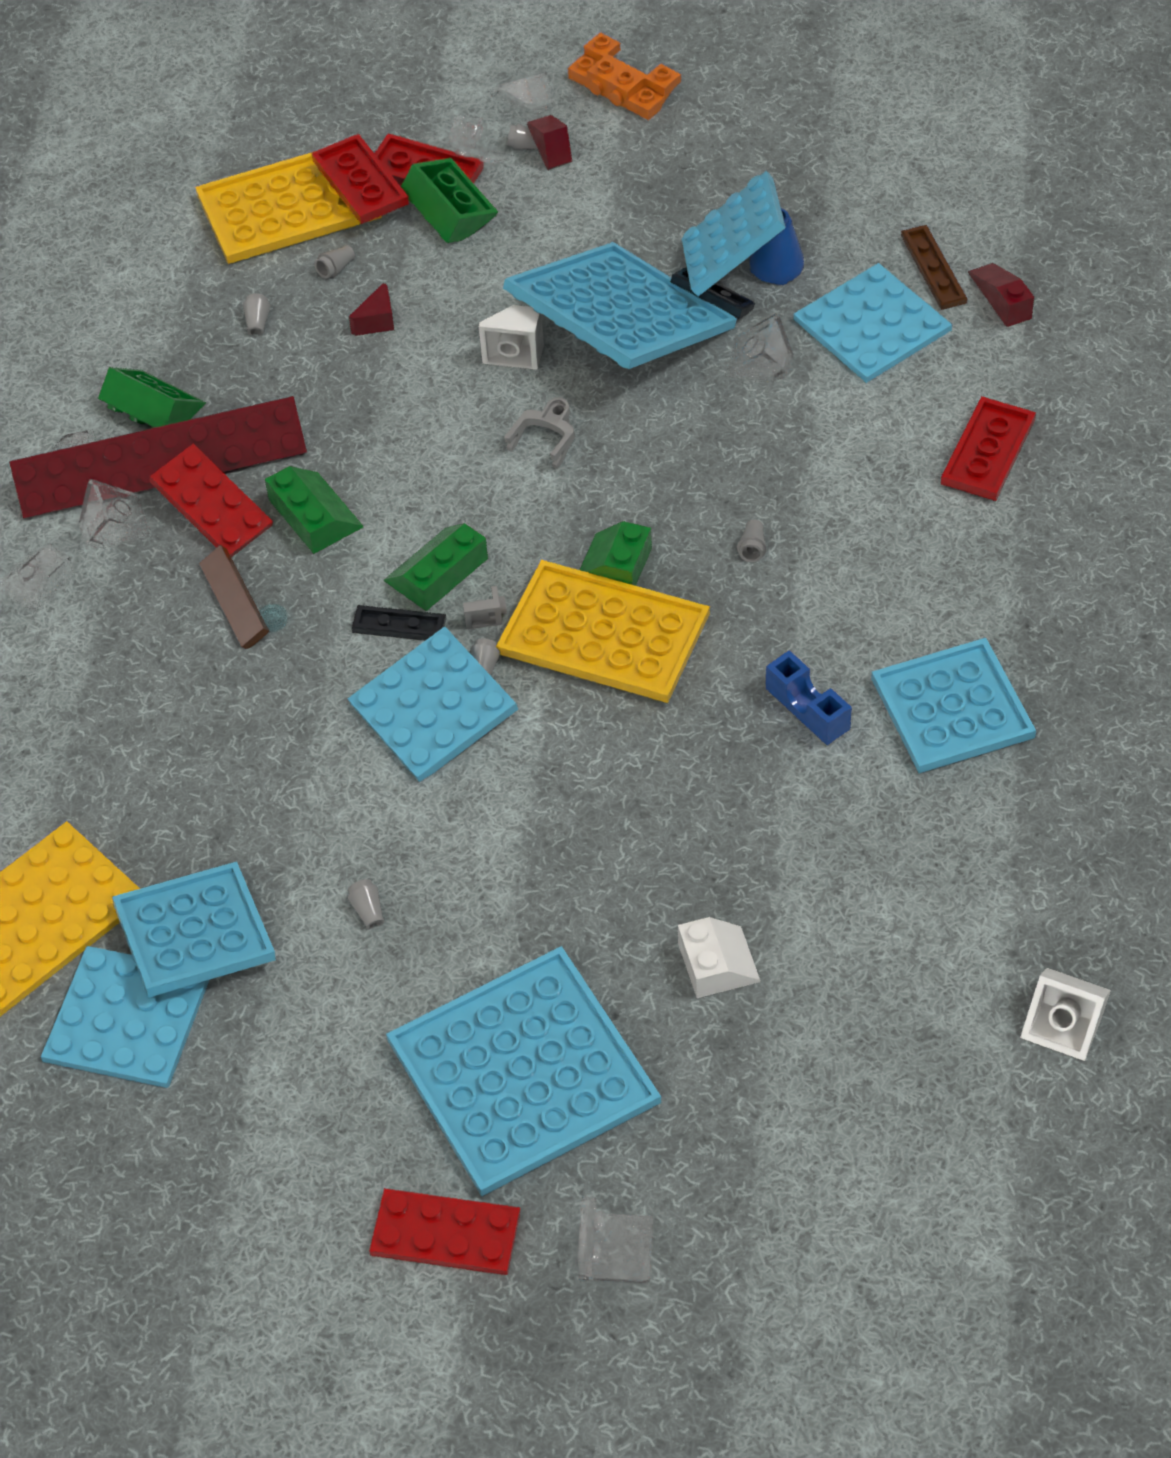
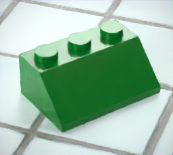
M452 158L412 164L401 186L408 195L409 201L414 204L447 243L462 241L468 238L498 214L496 208Z
M117 367L108 368L98 399L108 403V409L118 413L125 412L130 415V420L139 424L147 423L152 426L151 428L190 420L206 404L205 401L141 369Z
M288 466L265 479L269 501L313 554L364 528L362 523L318 472Z
M465 523L446 527L384 579V582L423 610L428 611L488 559L486 538Z

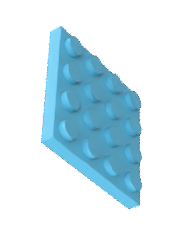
M767 171L760 176L753 177L739 193H733L723 206L718 210L714 209L709 212L703 222L696 227L689 228L681 238L690 287L697 296H700L786 228L773 177Z
M879 263L795 312L793 315V320L866 383L952 331V324Z
M445 626L347 698L349 703L419 782L435 773L518 710L516 702Z
M987 638L872 671L871 680L918 773L1034 739L1036 736V729Z
M237 861L112 897L114 908L148 998L276 960L274 948Z
M86 946L42 1052V1062L169 1088L209 980L148 998L132 955Z

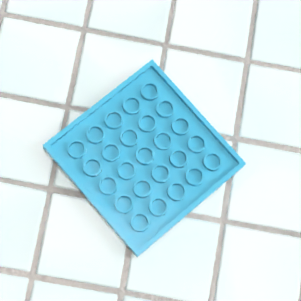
M614 242L505 278L503 289L511 293L515 299L525 302L537 313L545 315L553 320L557 326L567 329L577 339L587 342L595 347L599 353L609 356L619 366L627 369L734 329L737 318L726 311L670 283L671 277Z
M562 946L386 1034L387 1041L481 1196L494 1191L661 1103V1095Z

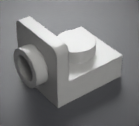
M491 586L492 599L463 603L466 630L502 625L501 614H507L505 596L498 595L497 586Z

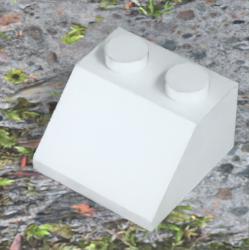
M512 305L479 323L482 364L538 370L544 347L542 314L537 313L530 306Z
M711 917L678 925V945L697 998L760 982L741 926Z
M1046 968L1039 977L1020 1038L1085 1061L1102 1019L1111 990Z

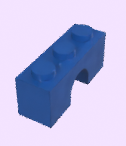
M790 650L766 666V689L822 742L829 745L850 730L852 707L831 688L820 694L811 682L810 668Z

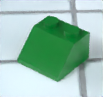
M622 521L597 532L580 570L636 586L652 550L651 528Z

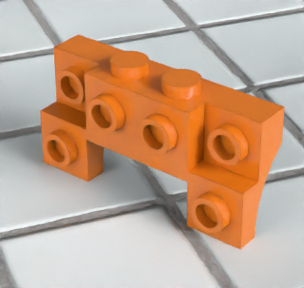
M600 32L584 45V55L568 67V78L590 89L593 94L602 95L609 99L615 106H622L650 120L661 110L669 94L681 82V74L662 64L658 65L648 75L614 58L621 50L620 42Z

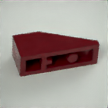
M994 263L968 271V274L1006 327L1032 319L1034 296L1021 278Z

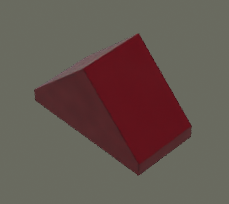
M553 115L527 122L529 131L547 170L572 162L568 127L566 124Z
M382 283L349 315L351 334L358 336L394 330L387 284Z

